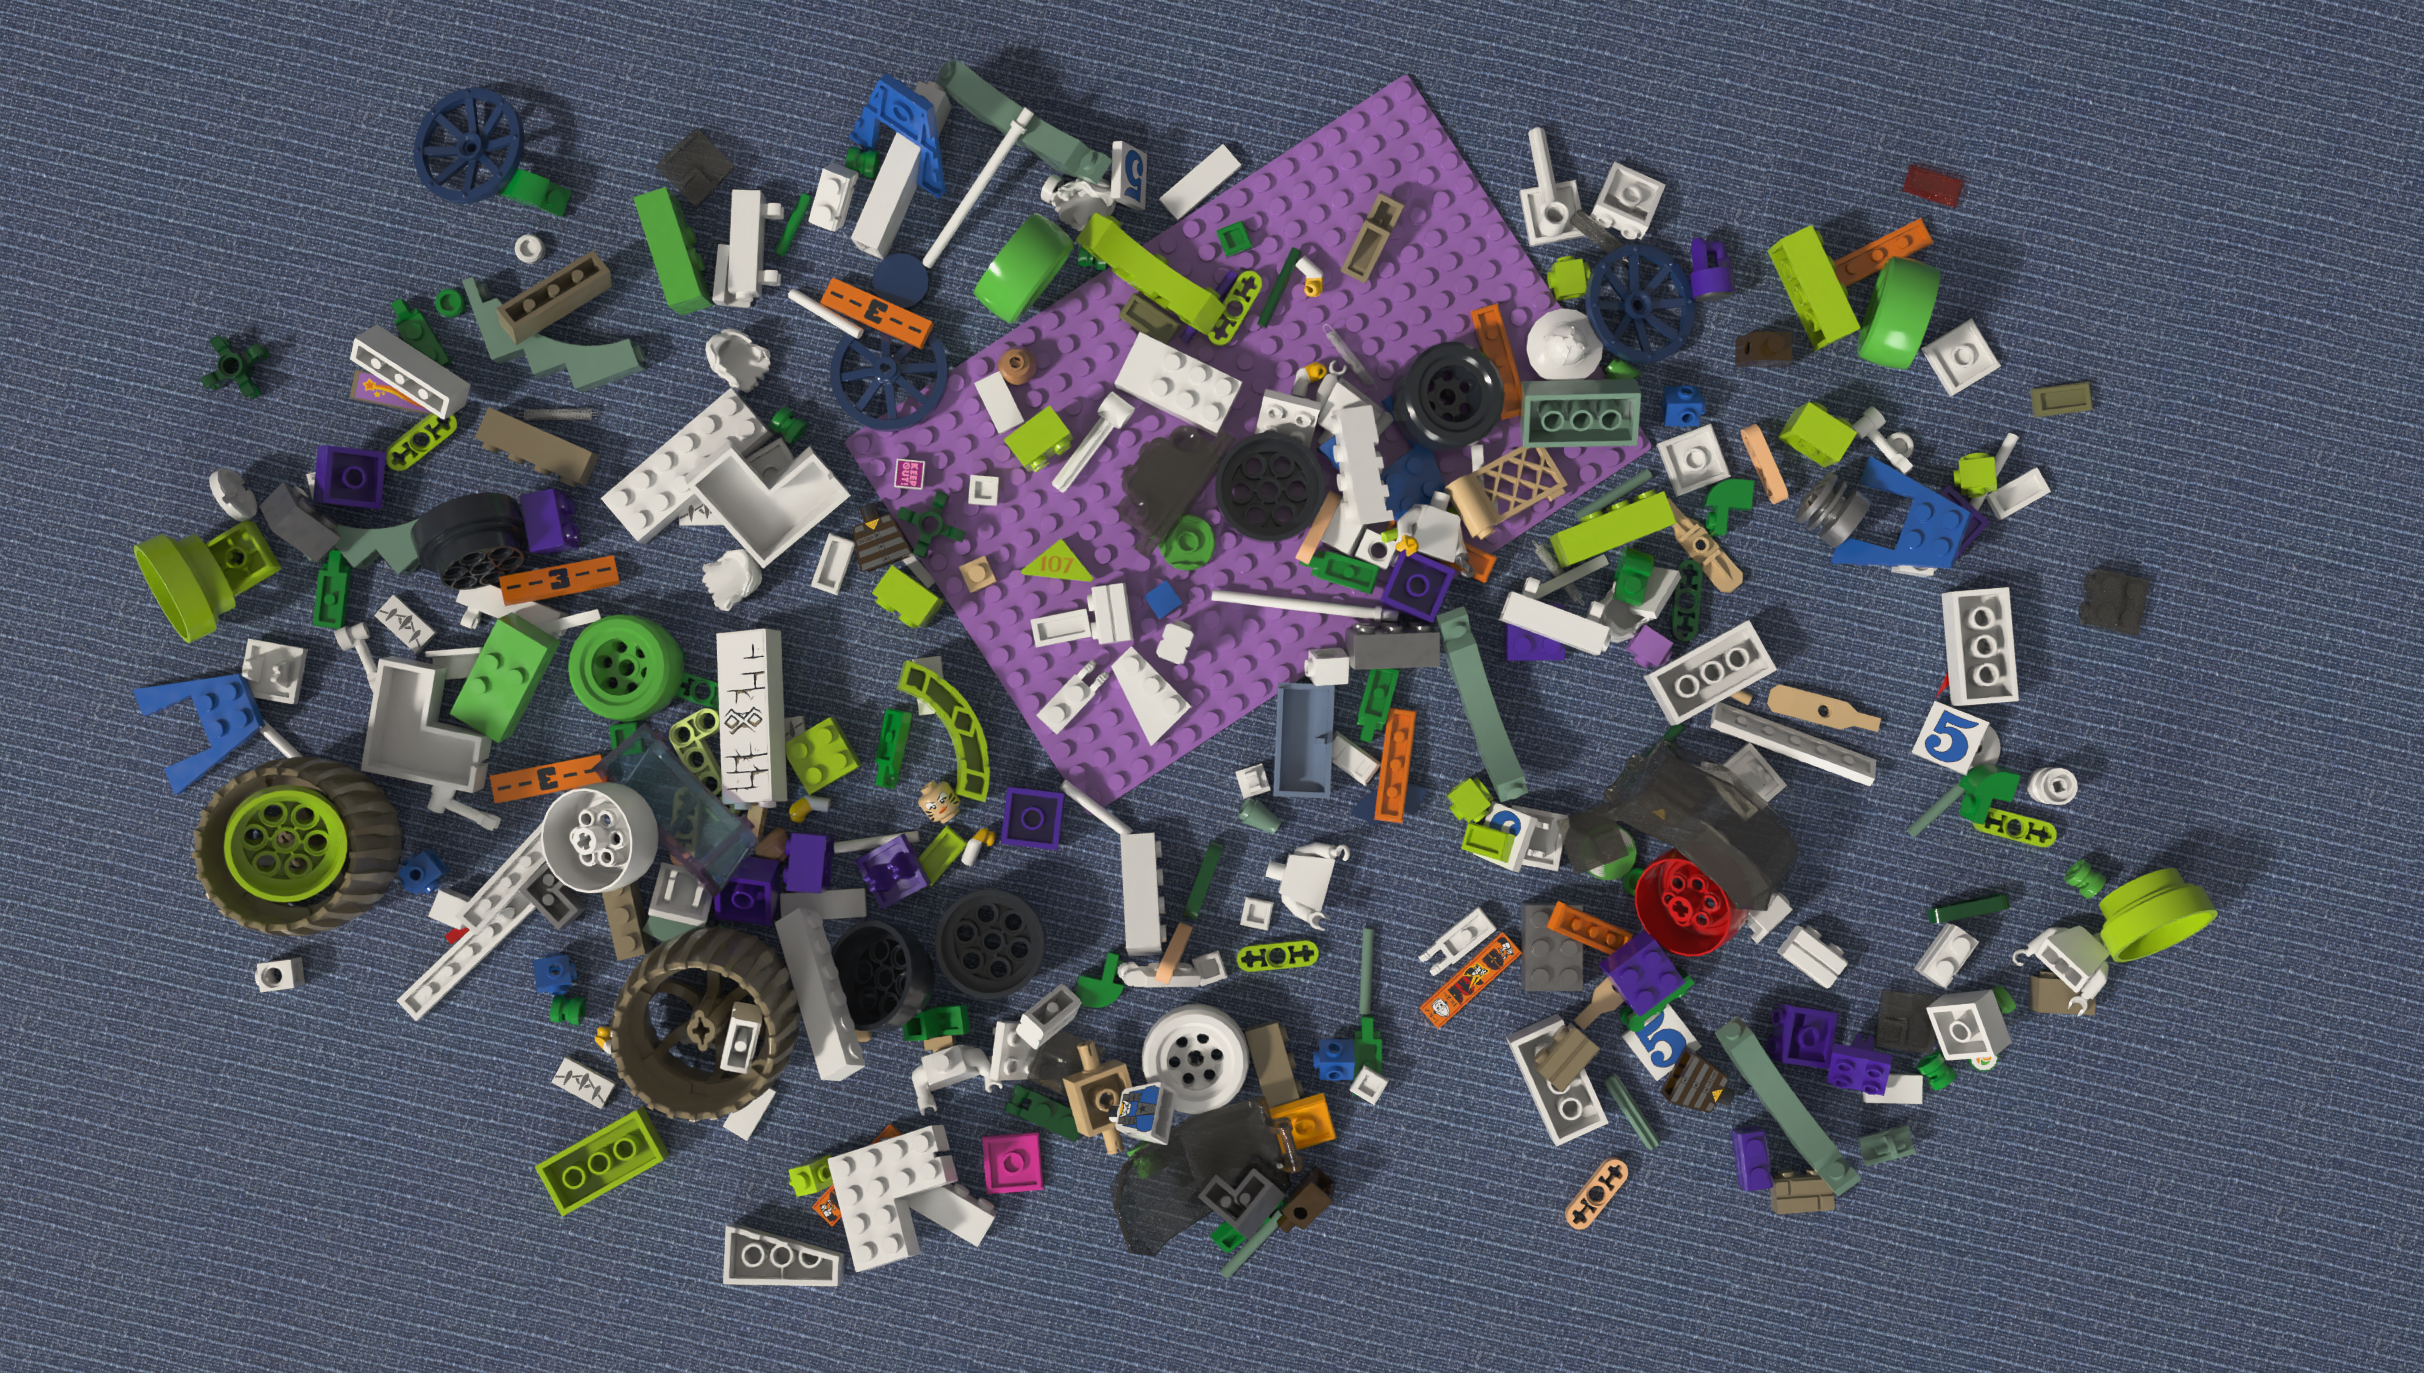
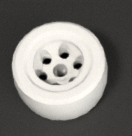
M600 782L574 788L562 794L552 803L542 824L541 843L549 868L563 884L576 891L601 893L622 888L644 875L654 861L659 836L657 822L652 809L641 795L623 784ZM606 814L610 817L611 820L609 825H607L604 822V816ZM616 833L620 836L621 839L619 844H617L614 841V835ZM606 852L611 854V861L605 859Z
M1186 1004L1162 1015L1151 1027L1142 1051V1068L1147 1084L1162 1082L1178 1091L1174 1110L1188 1114L1208 1113L1230 1102L1240 1091L1246 1080L1250 1064L1248 1044L1238 1024L1227 1013L1204 1004ZM1200 1033L1209 1036V1040L1206 1043L1198 1041L1197 1036ZM1180 1037H1186L1188 1044L1184 1047H1179L1176 1040ZM1214 1049H1219L1223 1053L1222 1057L1218 1060L1213 1059L1211 1056V1052ZM1198 1050L1204 1058L1201 1062L1198 1059V1063L1191 1062V1056L1188 1054L1191 1051ZM1173 1056L1178 1057L1181 1061L1177 1067H1172L1169 1064V1059ZM1207 1069H1212L1215 1072V1077L1211 1080H1207L1204 1077V1072ZM1186 1073H1191L1194 1076V1081L1190 1084L1183 1081V1075Z

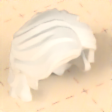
M1078 178L1076 181H1071L1058 188V191L1053 192L1050 196L1052 205L1056 207L1055 211L1059 213L1060 221L1069 224L1078 231L1084 229L1095 212L1106 218L1108 214L1111 215L1116 206L1115 200L1111 199V185L1109 181L1103 178L1100 179L1097 185Z
M731 328L724 329L721 334L714 335L706 343L705 350L711 369L718 373L720 377L725 378L735 391L741 389L746 393L750 392L754 386L757 387L759 385L756 378L763 380L764 374L769 372V367L771 366L769 360L771 357L770 351L759 345L752 344L751 339L745 333Z
M745 549L726 551L717 562L704 564L702 568L706 573L702 582L706 583L705 586L709 588V593H714L712 598L715 601V606L723 611H730L732 606L740 602L743 597H748L749 594L757 590L762 580V573L758 562Z
M1614 581L1612 589L1599 602L1604 604L1605 607L1598 623L1610 627L1608 635H1611L1610 641L1619 643L1634 638L1640 627L1654 618L1633 615L1629 609L1631 604L1612 599L1616 581Z

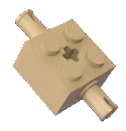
M1085 1041V1045L1083 1043L1077 1045L1084 1069L1081 1072L1064 1077V1085L1078 1132L1087 1137L1102 1133L1107 1154H1117V1149H1119V1152H1122L1125 1147L1120 1132L1116 1129V1122L1109 1120L1108 1110L1111 1105H1120L1122 1092L1124 1089L1132 1087L1126 1063L1113 1059L1100 1064L1095 1041Z

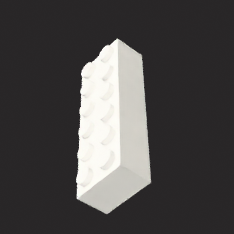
M730 388L601 499L637 542L646 544L675 520L682 510L698 498L686 484L685 476L728 440L744 458H747L773 436V433L738 392Z

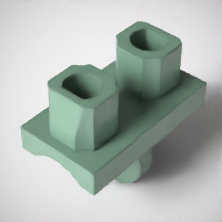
M1908 1125L1857 1137L1865 1166L1916 1154Z

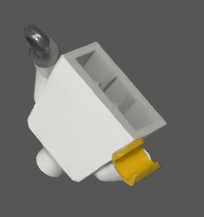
M1434 491L1430 506L1414 504L1398 520V538L1395 547L1400 552L1406 549L1408 557L1416 552L1439 561L1454 563L1455 560L1457 565L1468 571H1461V575L1470 578L1474 575V569L1467 563L1469 556L1463 540L1460 526L1461 519L1458 515L1446 512L1450 495Z

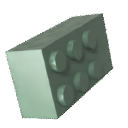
M1637 380L1522 381L1519 434L1523 448L1637 446L1641 391Z

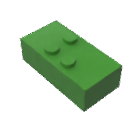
M667 187L633 197L668 306L681 316L713 306L702 272L706 270V266L701 254H697L693 244L697 243V238L693 228L687 226L679 199Z
M513 612L498 618L450 714L498 743L513 735L561 641Z

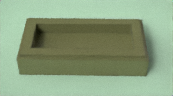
M1136 293L1132 294L1118 315V318L1139 332L1168 345L1181 326L1180 323Z
M2089 382L2030 390L2034 418L2093 410Z

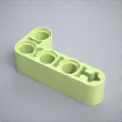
M705 708L675 723L669 731V738L710 815L718 822H728L736 819L740 814V810H734V805H730L727 813L721 814L720 810L725 805L722 803V797H719V800L712 799V797L722 794L721 768L705 739L720 731L719 710ZM709 713L713 714L716 720L714 727L711 729L706 728L704 725V718ZM683 727L688 728L691 733L690 739L685 743L679 738V732ZM696 752H700L704 756V763L701 767L693 764L692 758ZM710 776L714 777L718 783V787L714 792L709 791L706 787V781Z

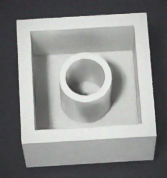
M1992 989L1944 994L1926 1008L1945 1060L1995 1057L2012 1043Z

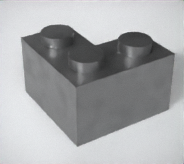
M283 482L260 505V508L275 534L315 562H318L340 540L341 537L336 530L337 524L328 515L323 514L320 516L317 514L314 506L307 501L309 496L298 486L292 488Z
M547 862L518 889L557 930L567 928L588 908L568 886L563 884L553 874Z
M1253 1168L1236 1190L1219 1176L1215 1175L1198 1197L1245 1238L1250 1240L1286 1195Z

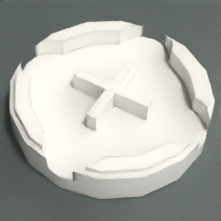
M221 468L211 474L209 480L212 493L227 514L240 522L248 521L256 515L258 509L255 496L250 489L246 491L242 486L245 483L242 477L228 468Z

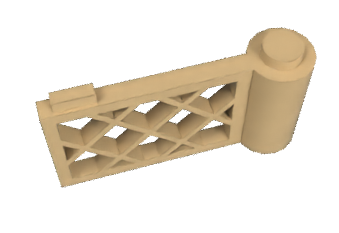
M1521 446L1473 473L1458 478L1444 488V492L1450 495L1449 500L1472 538L1479 536L1480 540H1483L1495 532L1493 527L1545 498H1548L1551 502L1566 493L1563 488L1568 484L1545 447L1535 448L1540 456L1539 465L1524 461L1526 451L1532 448H1523ZM1510 462L1518 465L1516 477L1501 473L1504 463ZM1523 467L1537 471L1535 483L1520 479ZM1542 472L1552 475L1557 485L1551 488L1539 485ZM1483 474L1495 477L1493 489L1490 490L1482 487L1477 478ZM1500 479L1514 483L1511 496L1497 492ZM1519 485L1533 489L1531 499L1524 500L1516 497ZM1495 497L1510 502L1508 511L1502 515H1499L1494 507Z

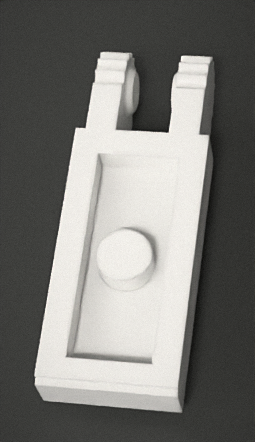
M1093 659L1078 675L1075 674L1036 715L1057 735L1096 695L1095 691L1110 676L1106 671L1101 673L1091 687L1083 682L1084 677L1090 674L1097 664Z
M1478 906L1434 941L1435 944L1427 948L1418 958L1424 962L1429 960L1437 951L1442 950L1446 957L1434 964L1430 969V973L1435 976L1451 963L1457 962L1497 928Z
M1126 962L1120 964L1117 970L1119 977L1123 979L1125 984L1131 987H1198L1201 978L1199 973L1187 963H1178L1169 985L1155 980L1160 966L1159 963L1137 966L1135 962Z

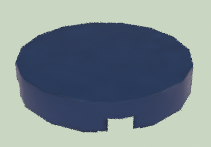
M896 253L887 256L878 264L874 271L873 286L875 293L880 299L903 309L915 308L924 301L929 291L927 269L919 259L910 254Z

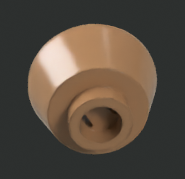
M1010 347L999 358L998 370L1003 379L1010 384H1024L1031 380L1036 372V359L1032 352L1024 347Z
M777 827L768 833L754 847L755 855L762 859L782 862L788 856L785 852L786 841L789 838L786 829Z

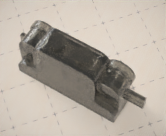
M1182 425L1172 431L1169 440L1164 437H1156L1151 442L1146 441L1141 446L1137 454L1140 457L1134 465L1129 464L1121 474L1123 479L1121 486L1126 496L1120 501L1118 506V513L1122 521L1143 536L1134 547L1137 552L1148 559L1156 547L1161 549L1182 519L1217 474L1221 461L1236 441L1233 436L1222 429L1214 441L1210 443L1199 435L1198 431L1192 426Z

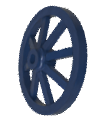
M465 88L442 98L424 117L414 142V163L422 183L438 197L456 204L476 203L497 193L512 178L523 155L525 134L523 123L517 110L501 95L485 88ZM476 101H486L496 105L481 133H479ZM466 103L469 132L465 134L445 117L452 109ZM505 114L510 127V135L488 142L502 116ZM438 123L458 140L456 146L429 147L431 136ZM509 146L505 161L501 168H499L489 158L490 152ZM460 156L435 178L433 177L428 157ZM482 163L494 176L484 184L474 188L478 166ZM468 165L462 191H453L442 187L444 183Z
M1634 244L1623 246L1604 256L1596 264L1589 276L1586 286L1585 304L1590 325L1600 342L1616 356L1634 363H1653L1675 353L1689 337L1695 317V301L1692 297V288L1680 266L1664 252L1646 245ZM1629 257V292L1610 269V266L1615 261ZM1639 257L1650 260L1661 267L1643 290H1639ZM1669 275L1677 288L1680 298L1652 301L1650 295L1663 279ZM1603 277L1622 302L1599 301V290ZM1681 307V319L1677 332L1651 314L1652 310ZM1601 311H1618L1622 313L1623 316L1613 333L1610 332L1605 324ZM1631 321L1633 322L1641 351L1632 349L1619 341ZM1643 321L1671 341L1662 349L1652 351Z
M861 322L856 324L864 330L862 336L875 329ZM932 331L926 341L932 347L937 363L900 364L916 347L906 343L892 357L891 336L884 332H881L882 357L880 358L857 341L858 339L846 333L843 336L832 357L830 380L837 402L854 421L872 430L896 432L918 425L936 410L947 389L949 366L944 348ZM850 348L873 364L871 368L842 373L844 360ZM891 366V370L888 373H883L885 367ZM937 372L936 384L929 398L903 378V374ZM875 377L854 407L845 394L843 383ZM897 384L922 404L917 411L899 419L894 386ZM882 385L885 388L889 420L875 419L863 414V411Z

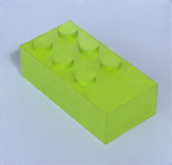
M1810 225L1780 239L1768 250V253L1816 352L1848 337L1861 328L1847 300V289L1842 282L1838 281L1835 275V263L1830 256L1826 255L1822 247L1824 246L1823 238L1819 231H1815L1813 226Z
M1653 489L1634 497V503L1630 505L1628 500L1619 502L1607 508V514L1603 515L1601 510L1581 518V524L1549 537L1561 569L1676 524L1677 522L1665 492L1656 494Z
M641 1106L536 1165L535 1168L563 1217L660 1163L670 1154L644 1106Z

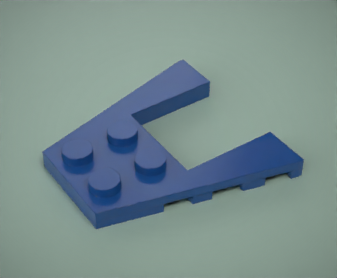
M885 73L875 86L870 96V101L862 110L863 113L856 121L855 128L849 134V138L867 151L870 149L875 150L878 147L881 121L921 148L916 184L940 199L946 193L934 104L929 102L926 97L908 88L902 81Z
M1390 394L1380 402L1387 412L1392 415L1393 421L1397 425L1392 412ZM1334 435L1317 447L1316 451L1327 457L1333 463L1332 465L1340 471L1339 462H1335L1333 455V446L1337 445ZM1405 435L1404 437L1412 449L1383 469L1382 474H1380V479L1384 481L1385 485H1388L1389 497L1386 498L1385 502L1386 510L1393 511V517L1396 522L1414 504L1430 506L1434 491L1445 493V484L1432 450L1415 444Z
M1869 456L1860 480L1861 485L1912 498V505L1895 550L1847 537L1842 544L1836 547L1831 562L1835 565H1886L1889 567L1914 566L1920 568L1952 569L1970 522L1971 512L1874 457Z
M242 674L133 690L143 716H150L188 698H192L211 745L210 749L164 768L174 795L184 793L188 786L205 776L210 768L215 764L221 763L231 751L242 746L265 727L248 680Z

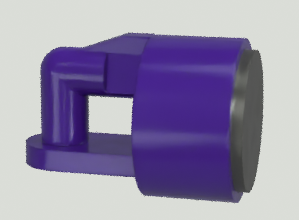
M1702 237L1694 238L1691 244L1694 272L1690 274L1693 299L1697 302H1710L1732 297L1736 293L1734 272L1725 250V244L1722 241H1705ZM1707 254H1713L1714 268H1708Z

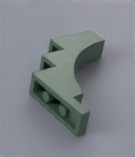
M949 59L938 72V78L935 83L939 84L944 89L943 91L982 123L996 127L1004 135H1007L1011 129L1010 123L1012 120L1016 121L1024 109L961 62ZM1033 115L1025 127L1027 129L1025 134L1021 133L1015 142L1019 147L1033 151L1054 170L1096 185L1112 163V160L1105 154L1089 149L1080 140L1060 131Z
M471 277L462 280L491 360L498 364L526 355L533 375L541 379L568 369L574 388L581 393L645 370L643 361L646 360L644 351L640 344L636 345L630 339L606 345L582 346L555 341L536 333L516 345L499 324L496 308L505 302L498 298L488 301V299H491V294L487 285L476 278Z
M418 519L399 526L382 529L351 528L336 522V530L341 538L330 550L338 549L354 568L363 570L381 555L397 574L408 576L421 565L410 536L411 529ZM330 550L316 563H322L329 557ZM305 555L311 562H315L310 557Z
M1463 606L1437 615L1448 669L1460 693L1463 711L1475 735L1478 753L1500 801L1516 799L1528 793L1525 776L1495 704L1477 643L1471 633L1468 614Z
M1737 1016L1716 1031L1717 1038L1735 1068L1752 1086L1762 1105L1779 1123L1788 1140L1832 1191L1839 1197L1861 1180L1858 1173L1843 1158L1835 1144L1806 1110L1746 1024Z

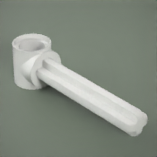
M1535 127L1529 131L1528 135L1542 205L1539 207L1541 218L1539 228L1544 235L1556 237L1563 232L1569 217V211L1564 203L1558 199L1545 130ZM1554 216L1560 222H1552L1548 217Z
M1112 391L1097 411L1098 415L1101 416L1052 481V485L1059 491L1066 492L1113 428L1121 429L1130 419L1135 408Z

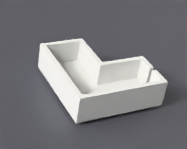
M729 440L685 476L687 486L763 569L851 496L844 484L828 469L827 465L810 446L767 482Z
M395 656L379 659L361 771L470 793L484 788L488 763H483V760L489 758L492 739L478 730L438 722L447 667Z
M931 1125L827 1159L856 1272L870 1270L921 1254L906 1197L958 1181L952 1155L936 1157L935 1152L950 1150L944 1125Z

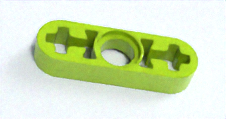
M1245 271L1240 274L1223 302L1226 309L1222 315L1226 320L1236 323V325L1232 327L1229 323L1225 330L1228 337H1221L1217 340L1215 339L1216 333L1213 330L1215 328L1221 329L1224 324V320L1219 318L1208 334L1209 341L1213 345L1224 347L1232 341L1260 294L1262 279L1256 272ZM1252 278L1255 280L1254 285L1257 288L1255 290L1249 289L1246 298L1250 299V301L1247 303L1244 298L1234 295V293L1237 291L1241 295L1245 286L1242 281H1249ZM1233 301L1239 302L1243 306L1242 314L1237 317H1233L1227 312L1228 304Z
M430 413L402 435L386 450L388 466L396 471L406 470L456 430L457 419L455 413L449 416L448 427L440 425L436 429V434H438L436 437L433 431L427 427L430 424L433 429L438 425L439 416L434 413ZM423 432L430 437V441L425 446H418L413 442V436L416 433ZM408 442L411 449L405 453V461L402 462L399 459L393 461V452L403 453L407 449V445L404 443Z
M1989 808V818L2001 820L1999 826L1987 824L1985 827V823L1984 825L1973 823V826L1980 832L2038 847L2051 846L2057 837L2055 827L2048 822L1995 808ZM2012 819H2017L2021 824V830L2016 835H2011L2007 830V825ZM2029 829H2043V832L2047 833V838H2041L2040 840L2039 836L2028 834Z
M1306 939L1246 945L1238 951L1237 963L1246 972L1304 967L1314 964L1318 959L1319 952L1315 943ZM1303 945H1307L1309 950H1314V954L1309 955V960H1304L1302 956H1294L1295 962L1289 963L1290 951L1288 946H1294L1293 952L1302 951ZM1281 948L1285 951L1286 958L1282 963L1276 964L1270 960L1269 954L1272 949ZM1260 949H1266L1265 960L1267 965H1261L1262 959L1254 960L1252 966H1247V962L1241 960V957L1246 956V951H1252V955L1258 956L1261 955Z

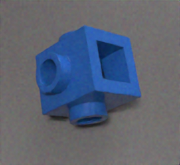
M1689 385L1664 386L1661 405L1664 425L1679 427L1699 426L1700 416L1704 415L1706 411V400L1701 398L1699 387Z
M432 849L425 850L419 855L414 853L402 863L404 867L397 873L402 878L401 884L403 887L416 895L425 892L430 894L442 884L439 880L451 870Z
M561 952L546 954L545 958L533 960L537 993L549 992V995H560L566 993V989L572 988L571 980L577 979L575 962L569 963L568 955L562 956Z
M1319 1039V1051H1314L1313 1053L1314 1068H1319V1080H1354L1355 1058L1353 1039Z

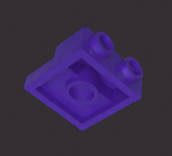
M1778 1003V1008L1771 1015V1021L1774 1025L1773 1037H1770L1766 1044L1767 1051L1770 1054L1769 1059L1781 1063L1829 1069L1838 1013L1800 1005Z

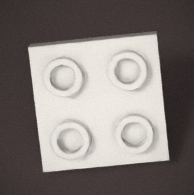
M1266 389L1255 434L1266 432L1282 433L1299 440L1310 449L1321 403L1312 401L1309 398L1304 399L1284 394L1281 391L1276 392Z
M248 639L242 676L247 678L253 696L283 703L298 704L308 649Z
M1747 742L1705 779L1741 822L1748 820L1787 786L1750 742Z
M1511 805L1510 808L1537 818L1522 865L1558 871L1568 815Z
M662 862L648 915L705 928L714 893V874Z
M997 1021L996 1028H993L992 1034H995L993 1055L989 1056V1061L991 1062L990 1079L997 1081L1038 1079L1042 1045L1038 1049H1034L1017 1033L1016 1029L1020 1021Z

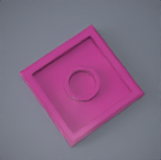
M1039 1131L982 1137L987 1194L1044 1189Z

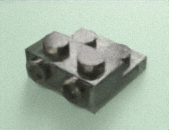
M2090 570L2083 583V588L2086 592L2084 601L2081 602L2078 610V617L2081 618L2079 625L2133 636L2139 635L2149 580L2126 576L2124 573L2109 570Z

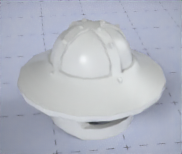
M1561 308L1547 312L1535 322L1528 334L1526 351L1530 365L1540 377L1547 381L1584 380L1598 366L1602 358L1603 344L1594 333L1588 316L1577 310Z

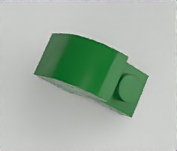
M516 169L512 178L500 189L498 195L525 206L536 207L554 216L563 217L571 191L550 182L549 179Z
M1725 480L1714 485L1706 492L1702 499L1701 507L1712 508V511L1708 512L1706 517V528L1710 529V536L1722 537L1726 535L1729 510L1748 511L1752 509L1753 480Z
M1628 547L1621 551L1614 579L1617 581L1612 599L1640 606L1643 603L1648 578L1653 570L1654 555Z
M1980 764L1971 768L1967 776L1964 775L1958 785L1967 790L1965 797L1962 799L1959 814L1973 823L1984 825L1992 799L2012 802L2021 775L2006 767L1993 764Z
M1108 951L1103 977L1085 973L1080 974L1075 995L1082 1002V1006L1092 1008L1105 1007L1113 1003L1120 996L1125 983L1114 980L1115 976L1119 977L1117 974L1118 967L1124 963V960H1119L1120 952Z
M941 1004L925 1007L917 1016L903 1025L904 1040L922 1041L939 1036L970 1033L967 1004Z

